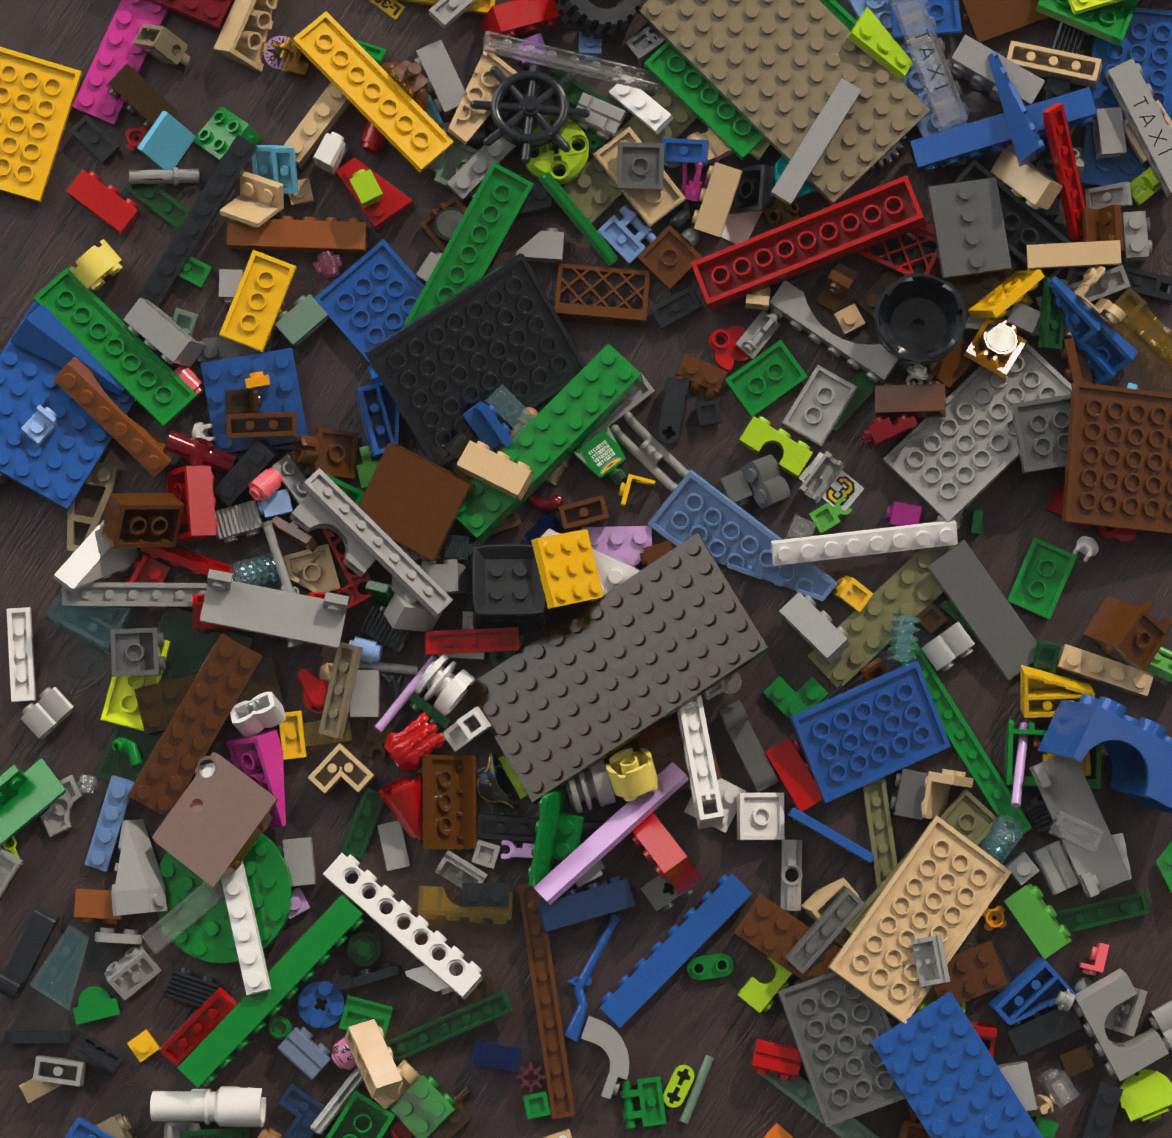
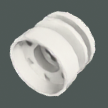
M443 654L426 669L414 691L420 695L427 688L428 691L423 698L425 701L436 695L438 698L433 707L444 716H447L467 693L468 690L466 688L472 685L476 679L464 669L454 675L452 672L457 664L454 661L445 668L444 666L449 660L446 654Z

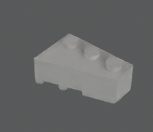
M456 559L443 560V564H436V561H422V565H419L448 595L453 593L472 595V566L459 564ZM392 575V590L394 593L409 592Z

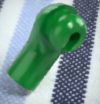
M119 737L112 742L114 751L128 755L131 766L142 763L135 742L124 737Z

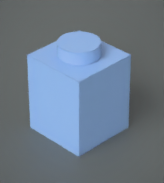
M289 490L275 491L266 501H258L260 515H265L267 520L273 519L275 515L277 517L291 515L293 506Z

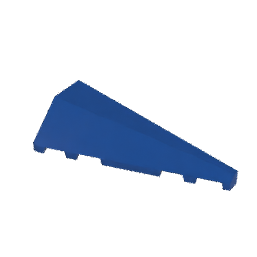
M997 51L988 56L1017 161L1019 167L1036 160V154L1044 151L1045 145L1042 139L1040 140L1034 123H1032L1014 84L1010 82L1007 71L1003 67Z
M1056 276L1047 283L1048 288H1052L1057 298L1055 301L1057 306L1061 307L1065 314L1064 320L1078 349L1082 350L1087 360L1086 365L1088 369L1092 370L1096 378L1095 383L1103 385L1114 377L1117 371L1133 361L1138 351Z
M41 304L24 320L10 340L13 345H18L28 350L31 354L38 355L60 368H63L70 360L76 357L93 373L101 387L115 393L118 397L125 392V389L44 304Z

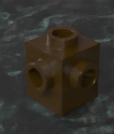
M776 198L771 203V206L764 210L767 221L772 229L802 218L795 201L788 205Z

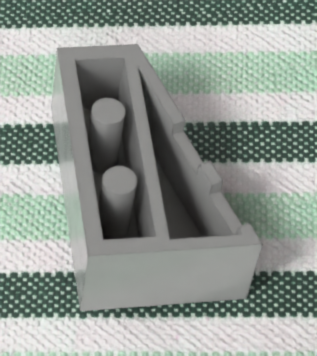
M139 298L123 319L129 324L127 328L137 336L141 334L146 339L144 343L153 350L158 349L162 352L161 357L169 364L177 363L191 367L207 345L202 341H195L188 335V330L185 328L181 329L171 320L170 316L149 300Z

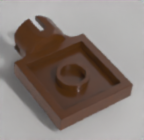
M321 427L314 428L313 436L300 435L294 440L292 447L302 448V452L292 451L293 458L299 463L309 464L311 466V474H314L320 468L324 473L333 477L355 479L359 433Z

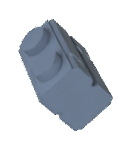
M295 1027L277 1049L307 1077L313 1080L332 1059L329 1056L331 1051L321 1042L317 1045L311 1040L313 1035L305 1027L301 1029Z

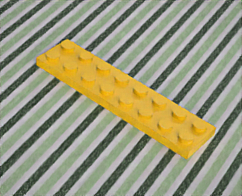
M327 11L293 38L292 43L419 172H422L453 145L454 141Z

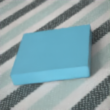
M163 110L137 148L163 170H169L178 164L196 136L168 112Z

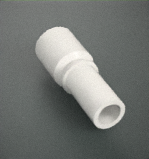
M221 1086L217 1091H212L211 1088L192 1089L191 1091H153L150 1101V1115L152 1121L205 1122L206 1125L216 1122L220 1127H263L266 1116V1097H261L262 1088H241L238 1086Z

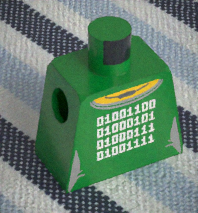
M609 426L573 452V456L600 481L609 475L615 485H617L627 477L619 467L626 462V458Z

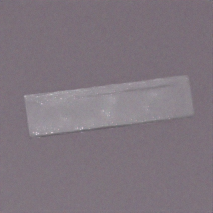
M204 882L141 935L154 954L161 952L225 897L222 885L218 883L213 888Z

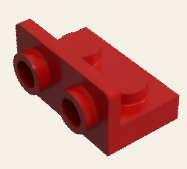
M144 554L143 557L139 556L133 566L135 571L132 577H127L124 582L164 583L171 568Z

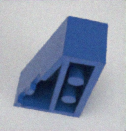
M382 382L359 387L354 393L372 459L382 457L388 443L398 444L399 410Z
M1038 956L988 1005L1003 1022L1010 1026L1036 1014L1039 1010L1055 1005L1060 991L1065 992L1067 989H1070V993L1075 995L1076 993L1046 960Z

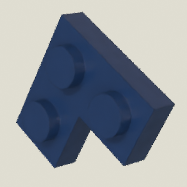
M291 1083L278 1102L297 1116L284 1137L311 1138L315 1132L310 1127L326 1106Z

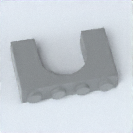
M1122 969L1114 971L1076 993L1075 1004L1072 1005L1079 1018L1083 1017L1085 1021L1083 1027L1088 1036H1093L1096 1044L1093 1046L1100 1057L1104 1056L1107 1062L1104 1064V1067L1111 1077L1115 1076L1119 1081L1169 1054L1160 1035L1153 1028L1126 1042H1114L1107 1038L1105 1020L1109 1012L1115 1006L1137 994L1128 975Z

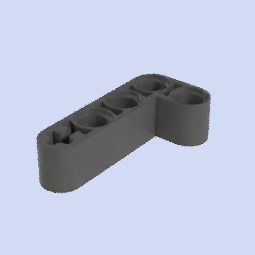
M740 700L717 711L718 716L756 791L759 793L778 783L777 776L748 721L747 713Z

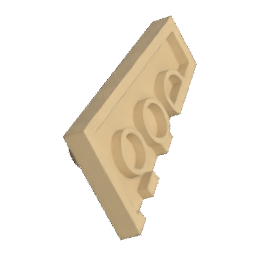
M486 47L447 130L464 145L467 144L491 114V111L475 110L470 106L473 100L492 101L493 94L500 83L490 73V68L497 66L506 77L518 73Z

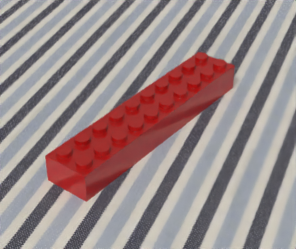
M906 175L693 261L691 265L709 309L713 310L743 298L747 294H752L753 291H760L926 223Z

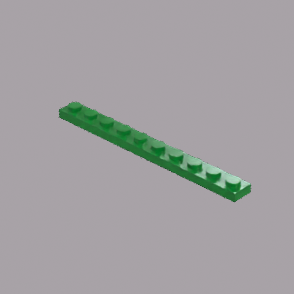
M907 630L890 640L889 645L902 666L915 660L918 661L950 743L972 778H974L973 780L1000 820L1010 839L1014 840L1032 829L1020 807L1014 808L1011 806L1012 794L910 631Z

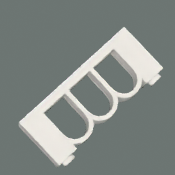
M700 695L676 712L698 829L722 825L724 814L702 697Z

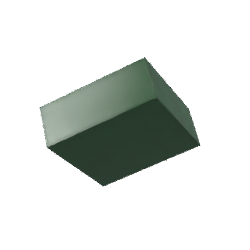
M973 510L971 512L969 535L979 536L981 534L983 511Z

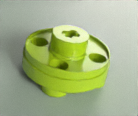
M550 115L545 117V119L553 125L558 117ZM568 120L567 126L561 134L571 147L569 152H563L554 141L541 147L531 148V151H537L539 155L536 158H530V162L525 166L537 180L545 172H550L560 185L566 184L577 178L584 170L589 157V142L583 130L573 121ZM537 123L533 125V134L544 131ZM576 143H581L584 149L576 151L572 146ZM560 169L566 172L561 177L553 174L555 170Z

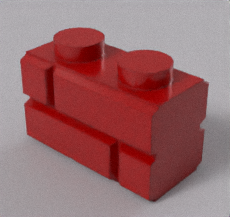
M756 1039L750 1067L755 1068V1073L768 1076L769 1071L778 1073L777 1078L791 1081L792 1077H798L802 1060L797 1048Z

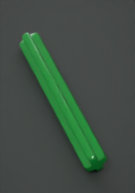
M550 172L542 174L539 182L608 266L614 264L618 260L617 254Z

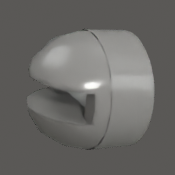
M1084 977L1075 984V992H1080L1093 983L1089 978Z

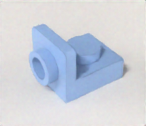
M41 405L36 408L37 412L21 428V431L38 446L58 426L57 415L50 408L46 407L44 409Z

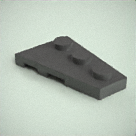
M275 330L271 331L263 353L272 350ZM222 337L203 338L202 342L207 346L199 355L197 361L198 363H205L261 352Z

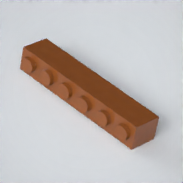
M280 216L279 219L267 220L259 227H251L248 224L228 218L226 245L228 249L366 254L367 224L359 218H350L348 222L339 221V218L328 217L325 221H316L315 217H303L302 220H293L291 216Z

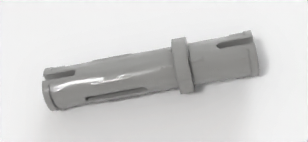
M173 167V169L129 170V184L169 183L177 186L179 183H199V169H178V167Z

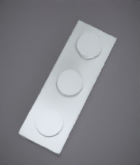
M625 76L609 91L612 98L657 135L673 120L672 115Z

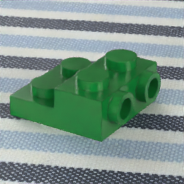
M422 1075L390 1107L416 1138H428L456 1111L453 1106L456 1102L447 1093L443 1095L437 1089L440 1085L431 1075L428 1078Z

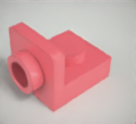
M1097 943L1096 947H1092L1090 953V960L1093 961L1092 965L1078 962L1077 967L1083 968L1082 973L1096 976L1097 972L1103 973L1109 945Z

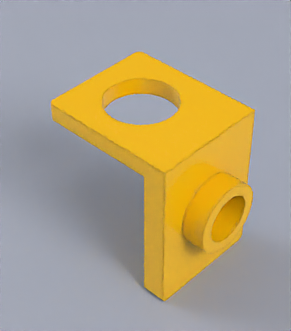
M629 474L627 482L621 483L619 496H623L621 507L625 508L632 481L653 487L656 481Z

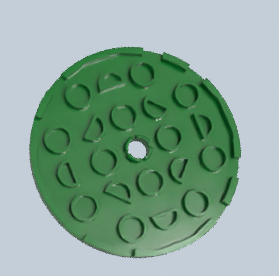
M262 833L244 857L243 863L262 949L264 950L278 937L287 922L292 906L293 884L289 867H287L281 851ZM166 852L159 869L166 890L167 911L157 912L166 934L180 949L200 960L213 963L238 962L239 958L226 899H221L218 895V888L222 886V881L220 880L215 888L211 887L170 853Z

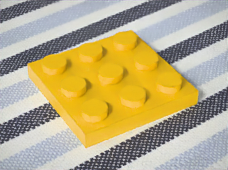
M587 529L531 540L548 609L602 598L604 594Z

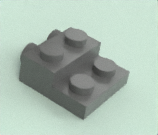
M159 628L110 630L112 677L161 675V670H165L166 667L165 656L160 654V647L165 646L164 633H160Z

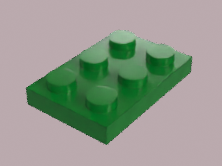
M779 340L724 381L752 418L807 379L808 376L784 343Z
M1034 537L1007 601L1010 604L1050 620L1077 556Z

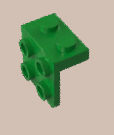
M220 107L196 135L194 143L221 162L237 134L254 145H257L262 137L247 122L224 107Z

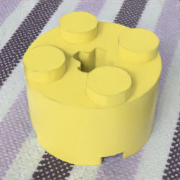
M104 239L99 241L102 246L96 247L94 245L75 262L78 265L76 268L73 266L69 268L87 289L97 291L106 283L103 279L107 275L114 276L123 268L120 264L123 260Z
M632 748L621 750L609 758V764L606 763V770L613 793L623 797L625 801H633L639 795L655 791L658 788L657 773L651 753L647 749L640 748V752H633Z

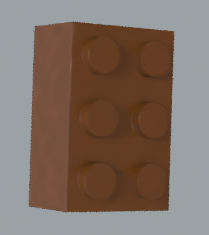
M110 493L101 536L112 548L176 547L185 504L173 493Z

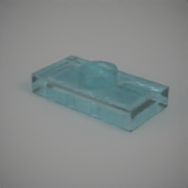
M503 384L486 400L517 433L535 417Z

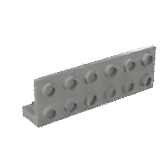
M209 569L207 588L200 616L201 622L336 649L339 648L349 596L326 592L324 599L235 582L232 581V573Z
M1055 756L1030 767L1086 896L1093 897L1107 888L1128 880L1130 876L1078 760Z

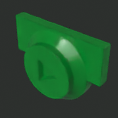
M98 986L88 987L82 991L78 998V1007L72 1008L76 1025L120 1014L117 997L111 999L109 993Z

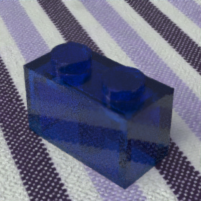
M476 1039L471 1064L518 1073L522 1048Z

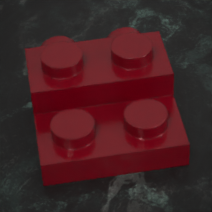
M904 415L894 420V423H891L889 417L884 420L882 417H878L870 421L867 429L863 430V433L860 435L866 446L870 445L873 450L912 431L918 423L914 415L909 418L907 415Z

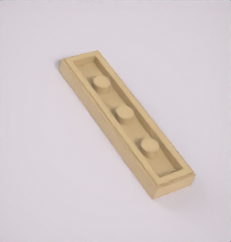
M1120 240L1026 246L1027 269L1121 265Z

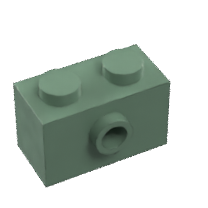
M310 294L307 297L301 296L295 301V307L292 310L282 312L276 319L278 322L275 323V326L294 348L329 319L328 314Z

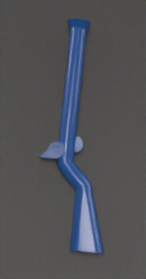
M609 913V920L580 976L567 980L575 985L574 993L578 1007L563 1035L578 1043L581 1040L588 1006L583 989L585 985H591L592 979L590 975L617 923L622 920Z

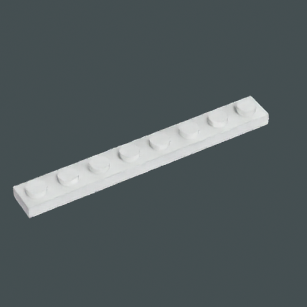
M955 520L950 522L939 521L771 541L772 563L774 566L958 545L957 524Z

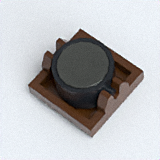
M456 195L449 201L441 203L439 208L432 210L429 216L420 222V226L442 253L467 210Z

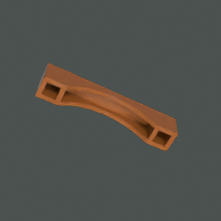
M74 357L53 379L154 477L171 462L175 454L164 450L166 443L129 418L109 398L95 379L93 373L79 359Z

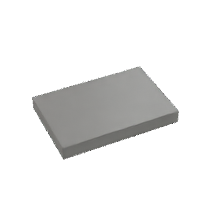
M817 365L782 424L822 447L858 388L822 366Z

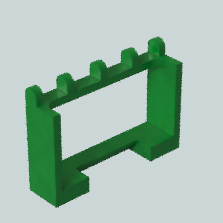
M1008 720L1005 738L1004 783L1006 786H1013L1014 776H1012L1013 734L1045 735L1047 731L1035 730V721L1029 720L1028 730L1014 729V720ZM1102 743L1093 747V778L1086 779L1090 789H1101ZM1024 776L1023 786H1037L1034 777Z

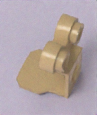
M1102 266L1090 267L1084 273V279L1074 294L1095 313H1098L1104 321H1111L1115 325L1118 322L1121 323L1127 314L1110 300L1101 298L1094 306L1083 296L1105 272V268Z

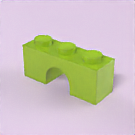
M761 416L759 418L753 417L738 443L757 455L766 444L778 445L783 454L778 464L779 468L797 479L813 452L809 451L811 447L800 440L798 443L790 439L791 435L781 428L778 431L770 426L771 422Z
M769 957L766 959L774 965L776 970L774 979L769 983L762 984L754 977H750L737 994L758 1013H761L762 1010L765 1012L769 1010L775 1002L772 1000L773 996L777 991L785 989L789 985V982L786 980L792 974Z

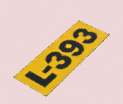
M369 0L395 20L405 8L396 0Z

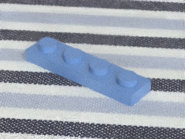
M115 775L111 776L84 865L105 872L109 870L121 831L122 821H124L130 802V797L127 794L134 784L133 781Z

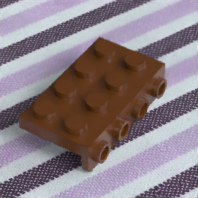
M423 755V849H475L477 846L475 756Z

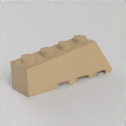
M235 0L214 49L233 61L262 72L264 66L261 63L263 53L267 52L268 47L266 39L268 30L272 29L273 9H276L278 0Z

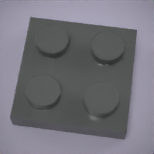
M618 142L617 190L663 191L664 144Z

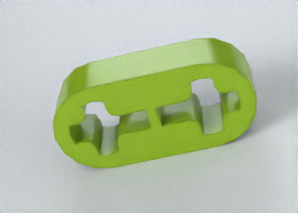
M679 1065L675 1068L664 1090L663 1100L669 1107L675 1108L680 1106L694 1080V1071L688 1065ZM687 1069L690 1079H684L682 1085H679L680 1076L677 1073ZM676 1087L680 1088L677 1093L680 1100H674L673 1103H670V1098L667 1096L668 1092L673 1093Z

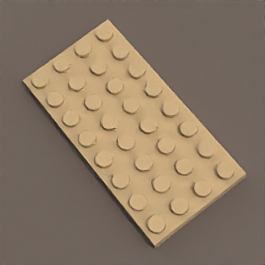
M935 816L828 968L899 1022L906 1024V1019L912 1016L933 986H919L911 940L942 935L948 964L1012 871L941 818Z

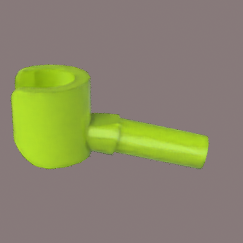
M13 836L11 842L3 844V847L19 858L15 848L17 841Z

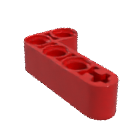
M322 528L350 583L335 592V594H347L350 596V603L347 605L346 610L349 611L373 598L370 594L361 595L358 591L360 585L370 580L372 581L368 571L362 577L357 574L351 575L348 572V566L343 563L345 554H340L337 551L338 545L343 543L340 537L336 539L332 531L327 532L328 529Z

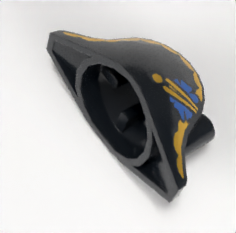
M495 752L490 753L487 764L476 768L478 775L476 780L477 792L486 802L501 803L514 810L518 809L520 806L513 785Z

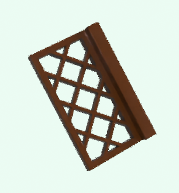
M559 263L554 309L561 321L645 328L650 271ZM563 270L573 271L577 278L568 284L562 278ZM588 273H596L600 280L591 286L583 277ZM611 275H618L623 282L614 288L606 279ZM634 277H645V284L638 290L629 282ZM581 280L588 289L578 296L571 287ZM604 282L611 291L601 298L594 289ZM627 284L634 293L624 300L617 291ZM567 290L576 298L571 303H560V296ZM591 292L598 301L593 305H586L582 298ZM614 294L621 303L616 307H609L605 300ZM637 296L643 302L642 310L632 309L628 302Z

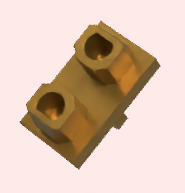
M287 37L285 43L278 42L276 47L281 50L279 58L285 60L281 71L286 74L305 75L309 64L300 60L302 52L292 43L293 38Z

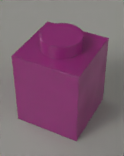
M894 501L892 507L888 506L885 520L889 521L888 527L919 524L922 507Z

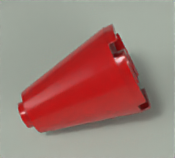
M415 773L416 778L411 779L409 775L401 777L385 785L386 791L380 789L378 793L410 838H416L419 841L423 839V777L421 773Z

